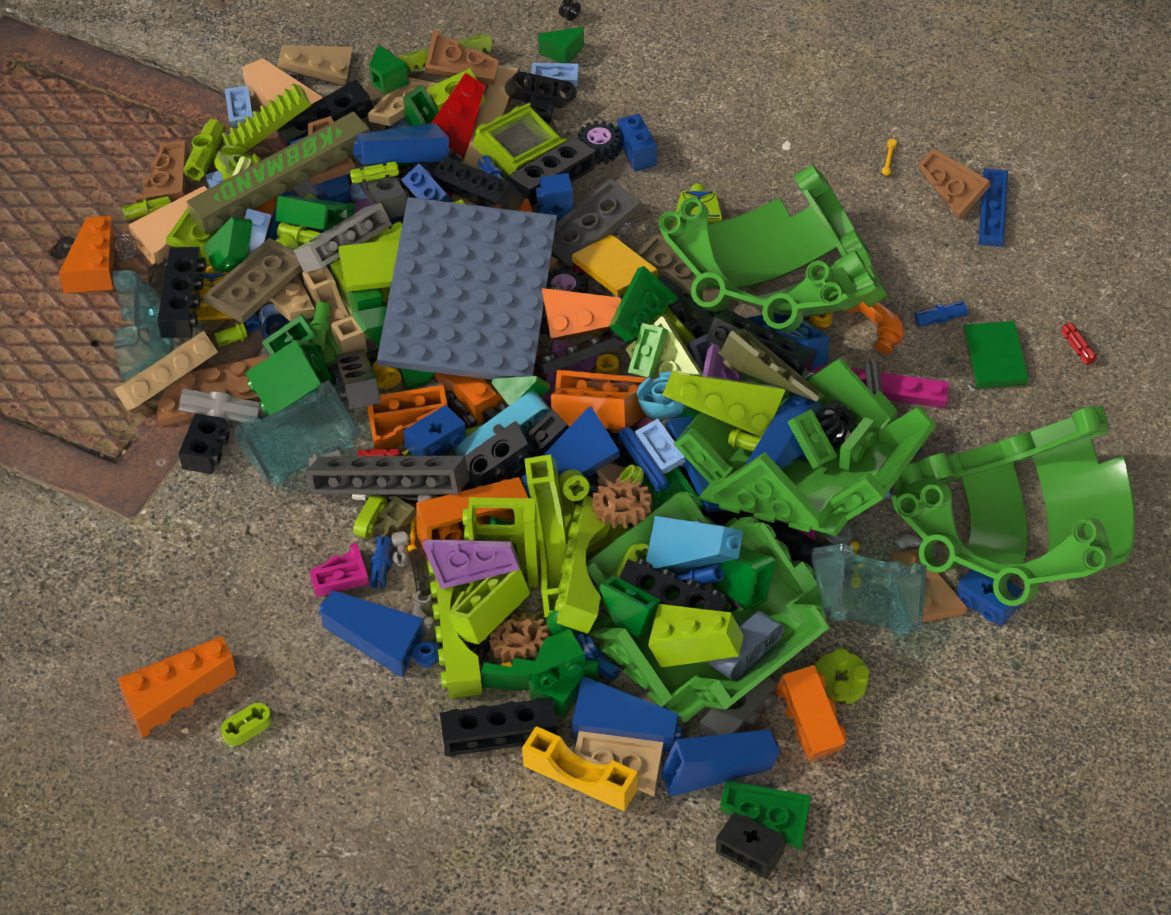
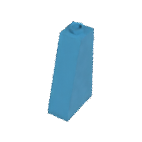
M655 516L646 562L652 564V569L658 572L666 569L673 573L691 570L694 567L700 568L739 558L744 531L724 526Z

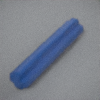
M625 427L618 432L619 439L638 466L644 470L645 476L655 490L661 492L669 486L667 478L632 429Z

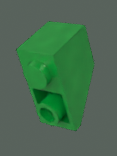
M381 45L378 46L369 64L372 85L385 95L407 85V74L409 71L404 61L399 60L392 52H389Z
M570 629L544 639L531 669V682L534 691L542 687H549L564 678L574 677L585 670V654Z

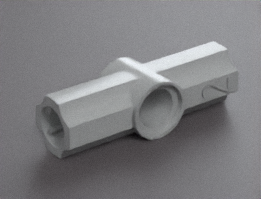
M182 389L179 411L225 418V422L230 420L256 425L260 402L233 398L232 395L221 392L205 393Z

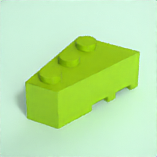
M521 569L469 582L470 585L466 592L461 591L448 614L461 640L480 644L530 595Z
M659 604L648 646L660 667L663 668L739 657L744 635L731 612Z

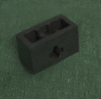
M736 812L731 815L716 837L717 854L766 880L784 854L785 838L777 831L766 829L757 824L752 818L741 816Z

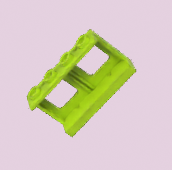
M469 497L468 508L463 509L464 540L514 542L517 546V557L520 562L521 572L527 573L528 587H538L540 559L536 499ZM511 508L514 510L515 524L481 525L477 523L476 509Z

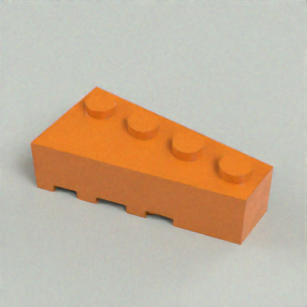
M220 636L117 679L122 697L143 739L150 734L152 728L158 724L164 725L170 721L171 716L183 707L187 709L195 704L194 700L202 694L208 695L236 676L233 657L223 637Z

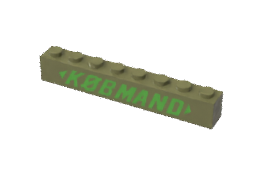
M351 112L187 200L190 217L207 235L219 229L231 217H241L244 215L247 208L253 210L260 207L269 200L282 195L293 187L353 156L354 142H357V134L367 133L370 130L354 112Z

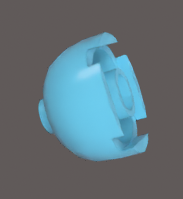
M671 372L659 373L660 377L654 380L649 377L639 385L636 392L639 405L651 420L659 419L662 422L669 417L679 418L683 409L688 407L662 396Z

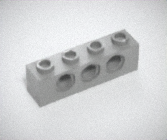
M378 203L364 207L293 251L304 273L321 269L339 258L338 246L362 244L392 224L382 204Z

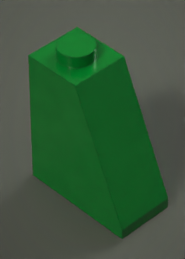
M278 196L275 221L328 230L353 215L355 204L299 196Z
M741 546L738 559L717 563L721 565L724 571V578L722 581L715 583L746 611L767 601L776 560L771 556Z

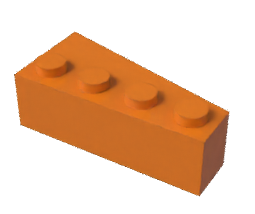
M520 478L505 479L497 483L462 491L459 494H449L418 502L416 509V537L426 561L429 559L423 547L424 539L464 540L463 509L468 508L469 497L528 498ZM511 508L476 509L477 523L481 525H489L488 520L491 516L515 523L514 510Z

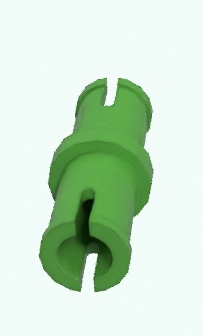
M326 302L316 303L314 320L310 323V326L317 335L311 341L315 343L319 352L325 350L326 335L330 331V324L328 322L331 305Z

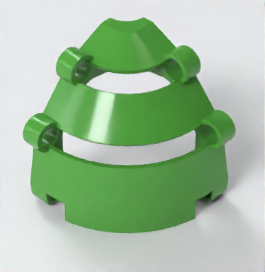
M813 164L794 176L796 183L811 206L792 217L781 199L777 198L738 217L708 225L709 211L707 206L697 198L689 197L682 202L680 211L677 213L673 211L665 212L659 219V227L664 239L697 276L691 287L693 300L710 312L723 310L732 300L762 309L764 321L770 327L780 333H790L800 326L803 316H815L848 310L862 302L870 308L889 296V293L875 272L871 262L873 257L868 247L855 230L828 181ZM699 206L698 213L695 216H691L692 209ZM677 220V226L670 230L671 223ZM838 248L842 256L832 266H828L822 261H816ZM808 265L806 270L807 277L803 281L787 288L759 296L739 290L775 280ZM706 286L720 290L718 297L714 301L704 302L703 291ZM774 313L791 315V317L786 322L778 324L775 323Z
M1103 405L1077 410L1071 413V418L1015 435L996 443L947 456L943 452L924 458L922 461L908 464L895 482V492L891 499L897 513L923 539L919 548V558L923 566L931 572L939 573L953 570L959 564H962L993 578L994 594L1000 602L1008 606H1018L1030 602L1036 596L1038 583L1091 576L1109 567L1127 562L1133 552L1136 536L1134 497L1125 456L1099 463L1092 439L1108 433L1107 430L1111 429ZM1033 458L1045 500L1049 543L1048 553L1040 558L1024 563L1027 551V522L1022 493L1013 464ZM960 479L968 503L971 524L970 539L967 546L963 544L957 534L953 516L952 493L950 488L945 485ZM939 541H943L949 548V560L945 565L939 564L933 556L934 545ZM1016 574L1023 579L1025 585L1024 593L1020 598L1013 597L1007 589L1008 579L1013 578Z

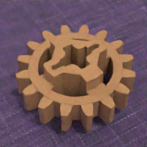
M617 478L616 483L608 480L606 481L607 487L599 486L598 493H593V512H595L597 520L602 519L603 525L611 522L613 528H616L618 524H622L623 528L626 529L628 523L637 526V519L645 521L646 513H651V494H648L647 486L641 487L640 481L633 484L631 478H628L626 482H622L620 478Z
M523 613L518 618L515 614H512V619H505L502 625H498L494 629L495 631L489 634L491 650L496 658L502 657L503 663H507L509 660L513 661L514 658L528 660V658L532 657L536 659L544 639L550 637L544 619L537 620L535 614L527 618L526 613Z

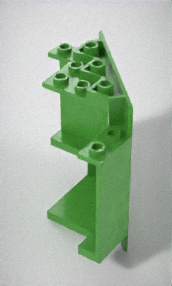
M839 357L816 374H811L805 379L825 395L819 401L822 406L837 400L840 404L845 403L848 410H852L853 417L857 418L855 422L857 425H859L864 417L874 420L873 432L876 433L875 441L872 447H867L860 462H856L849 471L839 468L841 446L837 448L832 446L837 457L815 469L811 467L810 463L797 460L796 458L793 459V464L780 469L765 452L746 464L753 452L739 447L734 449L732 445L728 444L730 432L732 429L737 430L738 428L702 412H699L674 442V446L709 482V485L697 499L719 504L720 509L727 511L753 513L754 518L774 523L776 520L789 523V527L805 532H810L812 529L837 536L848 520L884 499L934 430L936 423L919 405L898 418L897 409L880 390L873 394ZM738 371L744 379H752L756 384L766 385L762 380ZM790 391L788 395H783L777 412L780 409L781 405L793 394V392Z
M688 492L676 493L647 515L645 521H639L637 526L631 527L586 561L588 575L593 586L601 596L600 603L607 611V614L595 622L589 631L601 643L599 649L612 662L615 661L619 665H624L626 668L623 669V673L637 686L640 685L644 689L648 688L650 692L647 693V696L656 705L663 708L667 707L669 710L678 713V718L683 723H686L705 707L724 710L730 707L830 627L825 622V613L833 607L820 594L818 583L814 579L815 573L813 569L803 561H792L787 546L782 541L775 539L776 534L768 524L759 522L757 519H753V517H742L739 520L732 518L722 526L744 531L741 542L742 547L771 556L776 560L767 601L746 611L740 606L732 612V615L740 627L756 612L763 611L784 625V634L773 648L734 681L710 666L709 661L661 668L648 646L654 620L651 628L640 637L630 635L625 628L614 624L599 588L602 582L614 575L615 570L631 545L636 543L650 544L655 516L692 522L699 519L702 523L714 525L699 510L700 504L696 497ZM644 550L635 552L638 559L645 560ZM648 580L644 585V590L652 589L655 585V580ZM715 582L712 583L714 590L721 593L724 592ZM671 591L668 599L670 601L676 600L680 595V591ZM695 602L693 608L702 609L705 604Z

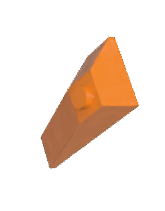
M442 373L434 375L441 385H444L446 391H452L470 414L473 415L477 420L476 426L484 422L482 412L489 407L495 408L499 402L504 400L492 385L491 379Z

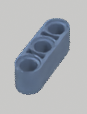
M763 611L756 612L739 627L744 635L739 657L709 661L710 666L732 681L743 675L773 648L784 634V625Z

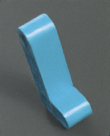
M528 392L466 437L455 448V454L457 456H465L495 435L493 428L497 424H501L506 428L514 421H517L527 431L530 427L537 425L551 409L537 392Z

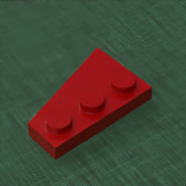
M466 72L431 122V124L436 123L449 137V149L462 158H465L485 91V85Z

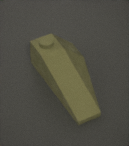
M746 329L732 330L728 335L719 355L724 358L723 363L731 370L736 371L737 369L740 372L816 402L825 397L824 394Z

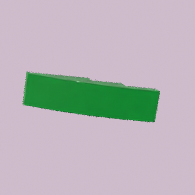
M514 658L511 667L484 663L482 668L483 687L503 690H529L528 681H531V669L535 661ZM585 660L584 677L598 681V661Z

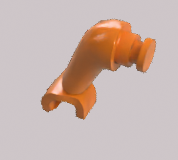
M862 302L851 309L842 310L849 313L862 312L877 327L878 341L875 342L874 347L878 352L886 355L891 354L892 347L903 341L905 331L902 321L880 302L870 308Z

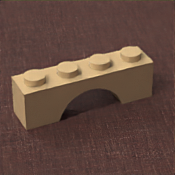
M327 266L303 272L305 290L314 308L318 302H326L331 305L328 323L330 324V332L341 352L348 353L363 349L367 352L365 333L355 319L348 314L339 295L336 282Z
M202 331L113 390L127 411H129L218 353L206 333Z

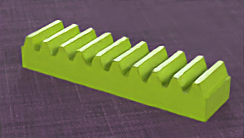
M481 34L457 40L460 42V45L470 50L476 49L480 52L489 53L491 52V46H493L491 35ZM429 48L397 55V58L406 63L409 72H414V69L422 70L426 64Z
M292 83V89H284L283 96L275 95L276 101L268 100V107L261 105V112L253 111L254 117L246 116V122H238L237 129L231 127L230 134L222 133L224 144L244 147L247 149V152L311 106L304 89L299 84Z

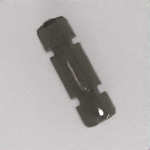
M422 548L412 549L410 551L416 592L422 591V596H428L431 594L425 552Z

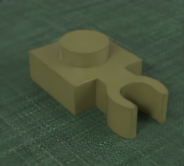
M395 496L379 514L382 522L372 528L371 533L373 537L376 538L379 533L384 532L381 535L383 537L382 543L384 544L385 536L391 538L394 530L401 532L416 516V509Z

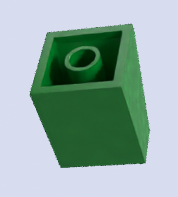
M294 340L245 372L249 378L247 380L249 387L254 393L258 394L261 399L260 406L267 415H270V417H281L337 387L331 371L313 341Z

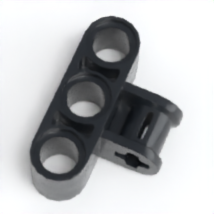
M527 72L515 73L504 86L505 92L510 98L525 101V104L530 102V107L548 125L553 116V108L567 106L574 100L577 94V90L571 82ZM515 81L521 84L522 89L516 87ZM537 86L543 89L544 94L538 91ZM559 91H562L566 95V99L560 95Z

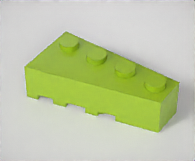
M672 371L662 396L762 437L772 422L786 389L772 385Z

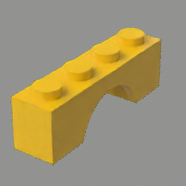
M537 726L522 747L524 767L624 812L638 791V771L613 760L604 765L586 761L572 752L560 736Z

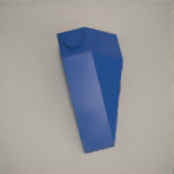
M793 393L781 405L746 464L764 452L780 469L793 464V459L800 455L806 457L788 421L811 409L816 416V411L822 406L820 402Z

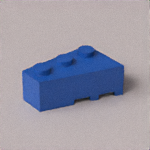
M774 313L775 323L778 324L786 322L791 317V315ZM763 314L747 318L818 351L811 370L828 364L829 336L804 320L795 331L780 333L764 321Z

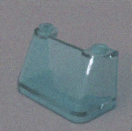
M131 270L113 271V283L118 294L122 321L130 319L134 322V326L121 328L114 336V349L123 383L174 350V339L161 338L157 320L161 296Z
M330 380L318 385V391L313 392L311 395L310 393L306 394L302 400L262 420L259 418L254 420L253 425L248 420L237 426L233 436L236 443L267 485L273 484L278 486L288 479V475L308 466V458H311L313 454L318 456L339 449L346 451L356 445L355 440L360 433Z
M844 544L812 549L811 562L823 611L829 615L830 620L846 621L847 619L893 630V634L897 636H910V632L922 630L927 565L913 563L912 566L903 567L901 562L887 563L855 555L853 547Z

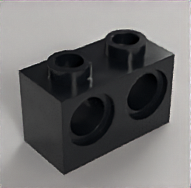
M198 413L194 414L179 451L182 469L207 474L213 473L215 466L221 462L222 448L228 444L230 438V430L226 427L225 418Z

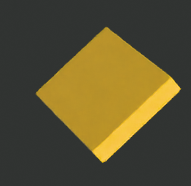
M612 234L572 254V262L617 297L625 294L637 268L645 266L653 275L658 276L657 269Z

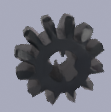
M837 400L824 404L816 411L818 422L830 444L835 448L842 446L858 426L855 423L857 418L853 417L852 410H848L845 403L840 404Z

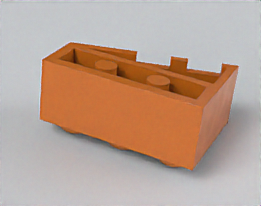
M111 215L86 217L58 273L63 293L113 290L116 235Z
M542 288L551 339L559 341L612 330L609 324L622 298Z
M444 385L379 395V404L368 405L367 410L374 449H394L404 444V430L444 405L447 406Z
M636 386L632 392H619V387H611V392L595 391L594 387L560 388L551 394L552 409L568 426H571L589 407L593 408L604 428L610 429L612 433H618L625 427H631L645 417L636 393L639 386Z
M815 665L782 675L777 685L778 698L783 696L788 706L784 712L788 719L793 718L797 728L795 734L809 761L841 751L846 744L845 740H847L843 725H838L834 715L836 714L835 704L831 698H827L825 693L826 683L821 672H817Z

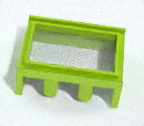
M530 102L521 107H515L504 116L499 115L488 124L483 123L475 132L476 136L472 145L483 156H491L494 164L502 170L507 180L508 175L512 172L519 170L568 141V139H562L530 107Z

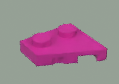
M358 543L350 545V551L339 557L336 554L328 559L325 564L309 571L316 597L328 595L332 590L340 592L369 585L368 575Z

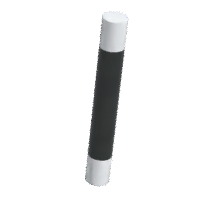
M352 494V499L367 501L371 494ZM378 494L387 497V502H391L397 496L408 504H417L426 499H433L431 494Z

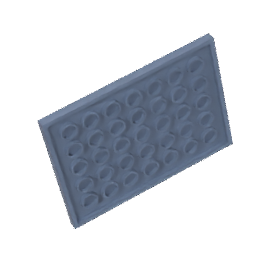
M408 197L378 351L377 366L491 380L495 378L533 376L544 308L542 288H547L557 215Z

